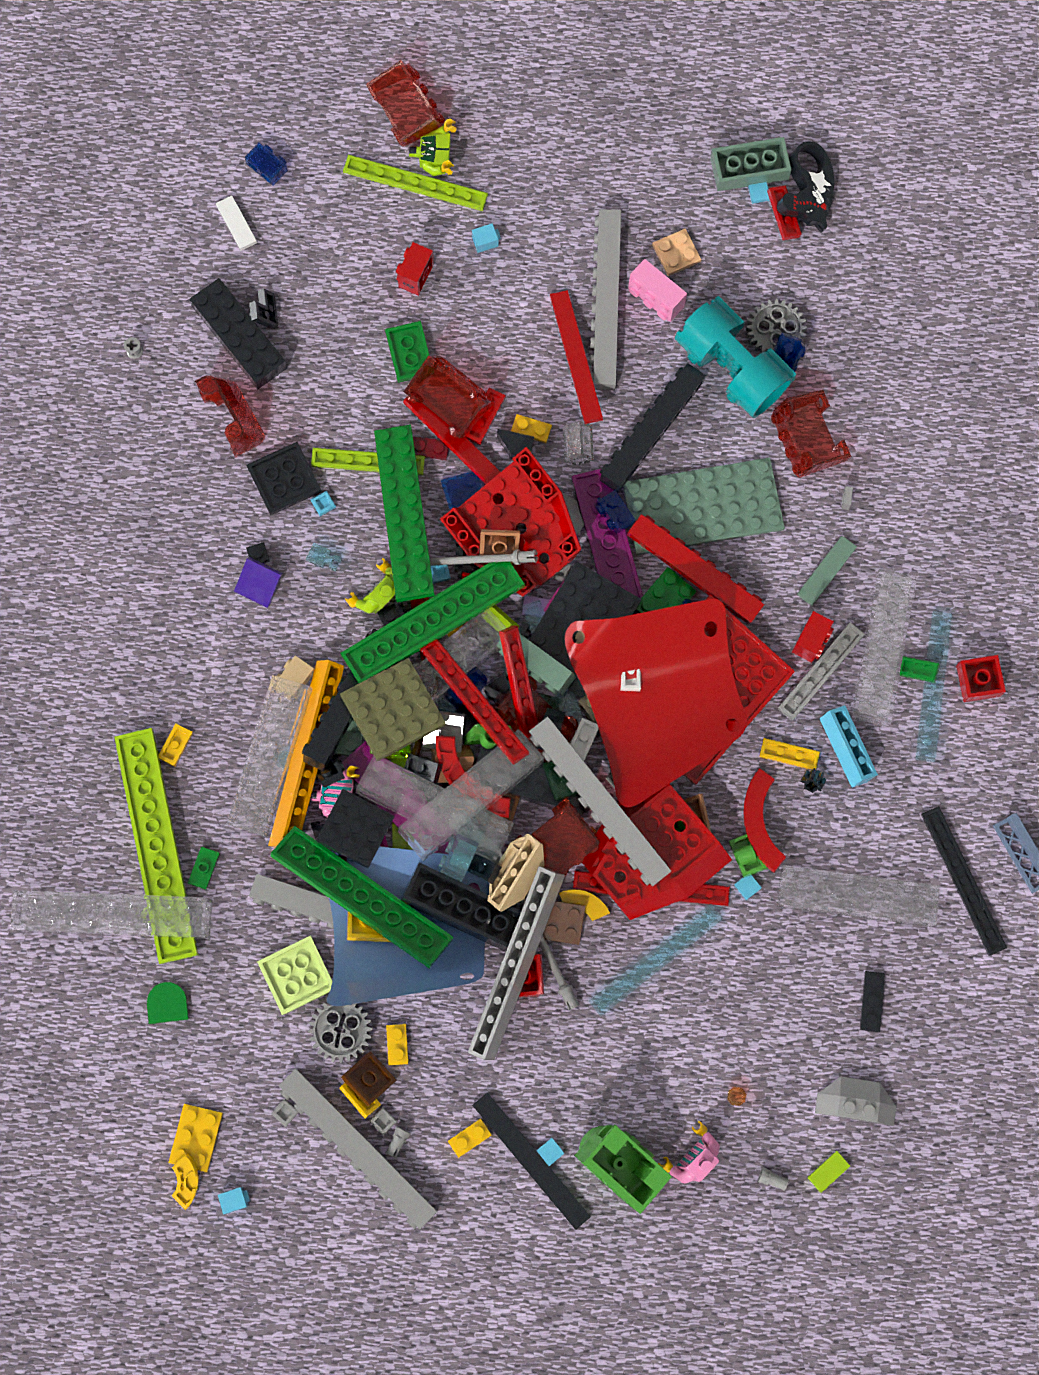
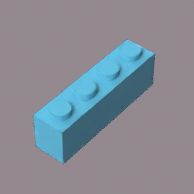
M846 706L832 709L823 715L820 721L851 787L867 783L878 774Z

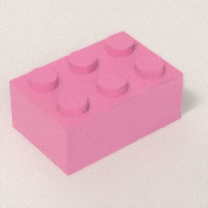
M646 259L630 274L629 292L634 297L639 296L646 307L656 310L662 320L667 319L671 322L685 307L687 293Z

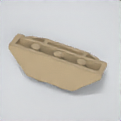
M526 834L524 837L512 841L498 863L502 868L494 883L489 885L487 901L502 912L523 900L531 888L538 867H544L543 844L531 834Z

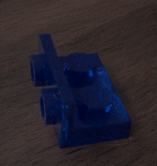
M782 332L773 351L795 372L800 357L804 356L806 348L802 339Z
M616 490L603 498H597V505L595 507L600 515L605 516L607 519L606 524L611 531L614 530L618 534L636 522Z

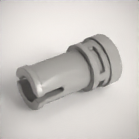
M396 1127L393 1134L394 1137L385 1153L397 1158L404 1142L406 1143L411 1133Z
M762 1167L757 1182L765 1185L769 1184L785 1191L789 1179L774 1174L771 1170Z

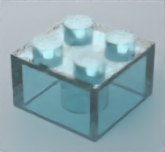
M457 834L456 838L451 837L445 849V852L448 854L447 856L443 855L437 869L441 873L462 882L479 843L460 834Z

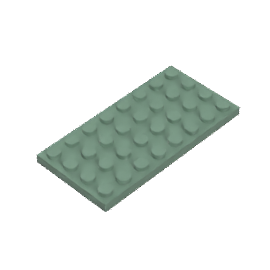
M770 458L627 481L623 486L631 527L641 514L644 516L648 515L655 520L654 524L668 529L671 532L669 535L675 539L678 537L686 543V547L785 529ZM634 541L636 555L650 553Z

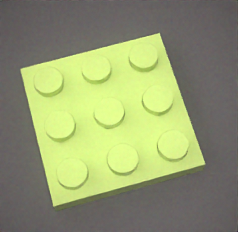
M311 935L257 961L282 1015L330 992L332 979Z

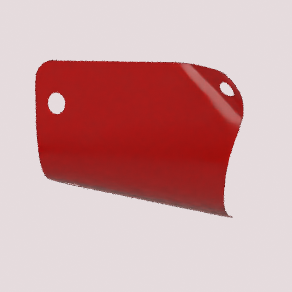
M712 598L618 618L575 621L567 628L565 646L569 660L593 710L609 760L616 797L624 807L638 805L733 743L744 733L747 718L731 668L727 642L726 613L724 604L720 600ZM710 621L715 622L717 625V632L712 637H708L704 632L705 625ZM576 631H581L585 635V640L580 644L573 642L572 639L573 633ZM637 669H640L641 690L621 691L622 672H625V680L636 678ZM635 670L633 674L628 673V671ZM733 718L738 721L739 728L737 731L732 732L726 728V721Z

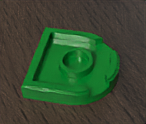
M163 982L152 988L147 997L148 1024L189 1020L187 997L180 986L171 982Z

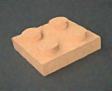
M686 229L652 243L667 276L701 262V258Z

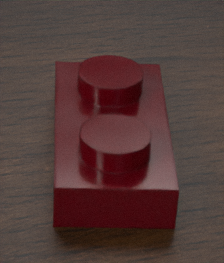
M413 436L415 454L417 456L447 460L448 447L441 440Z

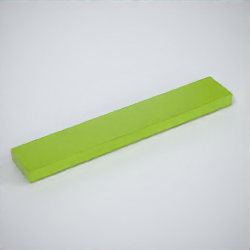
M313 448L311 467L379 472L377 452ZM416 455L418 475L423 476L425 456Z

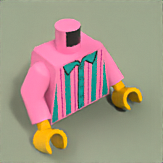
M349 766L348 769L343 771L344 779L325 788L321 784V790L312 789L310 801H319V809L326 818L342 789L353 794L354 780L350 778L360 777V775L354 774V771L359 769V767Z
M698 1121L700 1128L696 1130L692 1127V1130L702 1139L674 1167L668 1157H663L666 1164L661 1165L658 1163L667 1173L670 1172V1175L684 1184L691 1181H702L719 1163L717 1157L720 1149L719 1143L707 1132V1127L700 1121Z

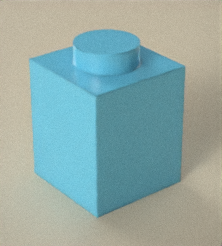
M493 223L472 230V239L477 253L498 247V240L501 237L498 229H494Z
M243 1187L218 1195L223 1215L249 1207L247 1203L250 1202L249 1193L247 1190L244 1191Z

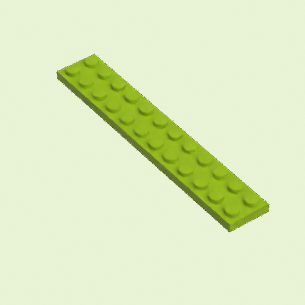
M153 728L115 736L159 964H165L199 956Z

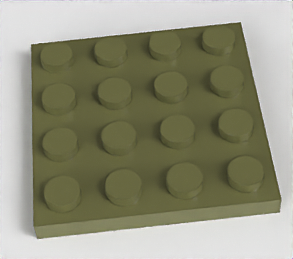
M409 658L340 693L343 702L377 761L446 725L445 720Z

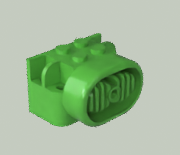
M615 1124L592 1128L583 1136L579 1150L574 1156L625 1203L641 1214L672 1176L653 1160L654 1154L640 1145L641 1143L634 1136L626 1131L623 1132Z

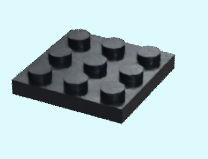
M298 442L246 465L270 516L322 492Z
M342 789L316 842L369 868L394 815Z

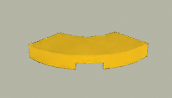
M566 890L559 893L562 902L585 905L584 913L592 921L610 914L606 905L589 892Z
M188 1152L172 1167L177 1177V1187L172 1197L185 1210L193 1202L199 1185L198 1170Z

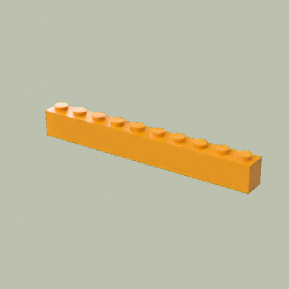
M330 660L316 661L268 846L275 848L294 826L300 830L303 828L318 769L303 762L302 750L306 743L309 744L311 742V734L314 728H318L321 724L319 722L320 717L324 711H328L331 697L333 695L336 696L338 693L337 687L341 681L344 666Z

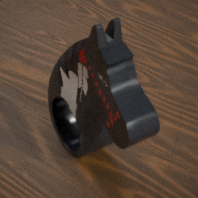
M807 141L801 143L789 155L790 174L800 192L797 195L793 193L785 194L777 202V211L783 216L799 218L806 223V226H815L822 233L827 228L826 216L832 204L834 173L830 158L824 148L815 142ZM799 152H805L814 157L818 166L817 173L808 172L802 168L798 161Z

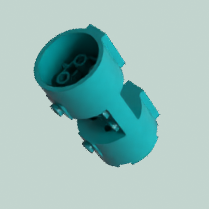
M719 296L712 299L710 305L706 302L684 322L683 331L678 330L675 335V340L687 351V357L694 365L697 363L701 367L717 358V363L722 368L726 367L730 371L729 375L733 380L726 389V397L731 403L741 406L752 418H756L764 413L796 379V373L771 348L754 358L735 338L744 327V321Z

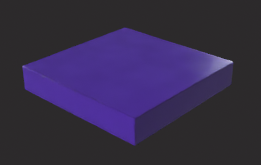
M248 557L234 592L268 608L283 573Z

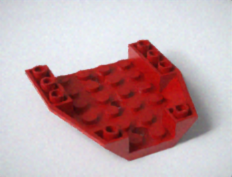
M525 447L513 457L512 460L514 462L458 508L453 507L440 518L441 522L467 556L479 555L481 529L518 531V525L524 523L527 529L525 533L520 534L519 550H536L538 554L535 556H538V561L535 563H521L520 565L512 564L525 584L524 588L516 592L522 597L545 584L572 562L582 550L562 491L528 447ZM498 493H501L504 497L501 504L495 502V496ZM543 553L549 555V561L546 564H543L540 560ZM473 563V564H475L476 566H478L479 568H481V567L485 566V565L488 564V563Z
M670 784L633 807H624L619 802L617 803L669 867L671 872L653 887L651 884L646 885L640 878L642 873L639 869L634 870L628 863L630 858L627 854H621L615 847L617 844L613 837L609 839L603 832L605 828L603 824L580 859V862L594 876L629 920L688 898L732 861L721 843ZM677 821L685 823L686 828L683 832L675 830L674 824ZM621 871L625 874L626 879L624 882L618 883L615 881L614 875L616 872Z

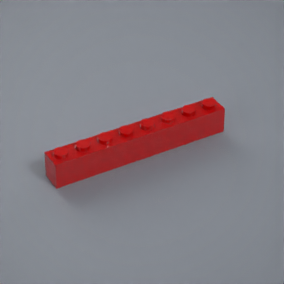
M641 514L628 531V537L707 595H712L715 599L720 600L726 609L748 625L754 620L765 605L758 595L748 593L746 591L747 588L743 584L733 582L731 580L732 577L728 573L718 571L716 569L717 566L713 562L703 560L698 551L693 548L690 550L685 546L686 543L678 537L675 539L669 535L671 532L663 526H657L654 524L655 520Z

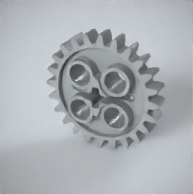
M769 299L767 305L761 302L760 308L756 306L754 309L755 313H750L751 318L748 319L747 324L749 325L746 327V331H749L747 338H752L750 344L756 343L755 350L761 348L762 353L771 348L777 355L781 354L783 358H785L786 352L792 355L793 349L797 351L798 345L803 344L802 339H805L806 334L804 332L807 330V327L803 326L806 319H801L803 313L797 314L798 307L792 309V303L787 306L785 305V300L779 304L778 299L775 300L774 304ZM778 314L781 318L775 319L772 315ZM765 326L768 330L762 331L759 327ZM790 326L794 331H788L785 327ZM777 338L781 343H774L772 339Z
M323 1003V1010L317 1008L319 1015L312 1014L315 1022H309L313 1029L308 1030V1033L314 1034L309 1041L316 1042L312 1046L313 1049L320 1048L317 1053L318 1055L324 1052L325 1060L331 1056L333 1063L336 1058H339V1062L342 1063L345 1057L350 1062L351 1055L357 1059L358 1055L356 1052L358 1051L364 1053L362 1046L369 1047L366 1039H372L367 1032L373 1031V1029L367 1027L371 1020H365L368 1016L367 1012L361 1014L362 1006L356 1009L357 1004L328 1006L326 1003ZM332 1013L338 1015V1021L335 1024L328 1022V1017ZM345 1013L346 1017L343 1023V1029L346 1031L345 1033H341L338 1048H335V1043L338 1037V1033L335 1031V1029L340 1027L342 1014ZM350 1018L357 1019L358 1024L355 1028L347 1026V1021ZM326 1033L333 1034L334 1039L331 1043L323 1041ZM346 1037L353 1039V1044L349 1048H345L342 1045V1041Z

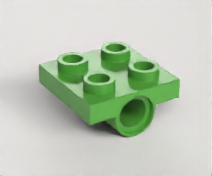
M480 724L474 725L464 736V745H482L487 749L496 746V743Z
M747 835L729 841L743 878L768 869L758 858L749 843Z

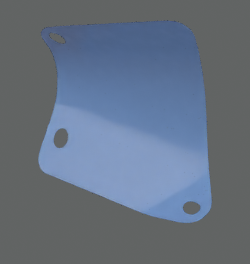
M379 846L369 868L348 858L346 861L400 900L419 862L466 885L476 883L479 885L481 892L489 895L490 883L466 871L473 857ZM329 898L334 928V973L331 989L327 997L328 1004L332 1006H345L470 984L483 977L485 942L416 910L453 936V941L429 969L392 942L347 940L348 911ZM464 973H471L474 975V978L464 980L460 976Z

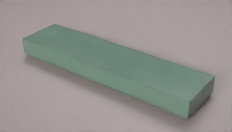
M841 536L797 593V596L813 606L857 546Z

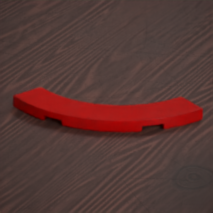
M436 735L437 758L439 763L442 764L443 775L453 790L471 806L491 815L509 818L510 797L495 795L478 786L461 766L456 751L455 736Z
M759 768L746 792L743 811L744 826L749 843L758 858L768 869L775 873L785 861L786 856L771 841L763 819L764 801L775 779Z

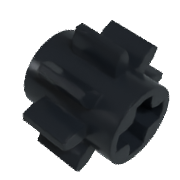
M814 768L811 771H805L801 782L804 783V789L813 793L817 790L822 791L826 779L823 778V772Z

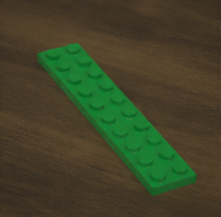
M411 424L375 430L374 435L396 601L402 602L435 596Z
M510 561L490 562L340 654L358 683H361L417 653L422 647L436 639H440L524 588L525 584Z
M296 826L291 829L270 854V857L429 969L453 941V936L325 846L316 842L315 839Z

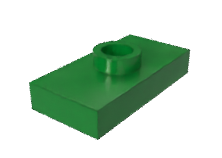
M902 656L897 674L906 678L936 683L940 664Z
M201 847L188 884L207 890L220 853Z

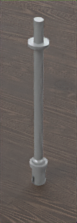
M514 550L512 554L430 558L431 565L512 561L515 565H520L526 562H537L538 556L535 555L538 553L536 550Z
M526 898L519 901V904L522 909L525 904ZM542 934L539 945L559 984L558 994L562 995L568 1010H571L580 1004L572 991L573 986L566 983Z

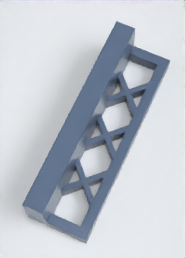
M1014 813L993 825V828L1030 892L1033 894L1039 890V886L1034 888L1030 882L1032 874L1039 876V850L1018 814ZM1007 822L1012 829L1010 836L1004 835L999 828ZM1012 840L1020 842L1022 846L1020 853L1012 851L1010 847ZM1022 857L1031 861L1030 870L1024 869L1020 865Z

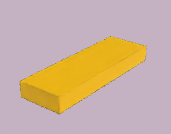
M763 738L759 757L812 770L817 768L820 751Z

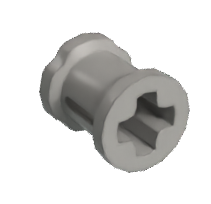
M130 337L124 342V349L128 357L131 359L141 357L143 348L137 338Z

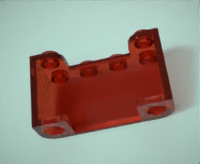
M400 60L365 85L373 99L382 106L393 126L391 131L402 147H405L443 126L446 120L435 109L438 107L432 98L429 99L427 95L429 90L424 83H420L419 78L421 76L415 68L413 69L409 63L406 64Z
M824 390L786 398L774 409L771 415V421L778 430V438L783 442L785 454L791 461L792 471L799 478L843 463L851 457L845 440H841L835 446L824 421L822 413L830 407ZM819 398L822 399V402H823V405H822V406H821L820 403H819ZM841 448L843 449L844 455H841Z
M565 798L552 809L554 816L531 834L543 844L544 867L563 875H567L570 868L582 863L585 856L589 853H594L600 847V839L572 803Z

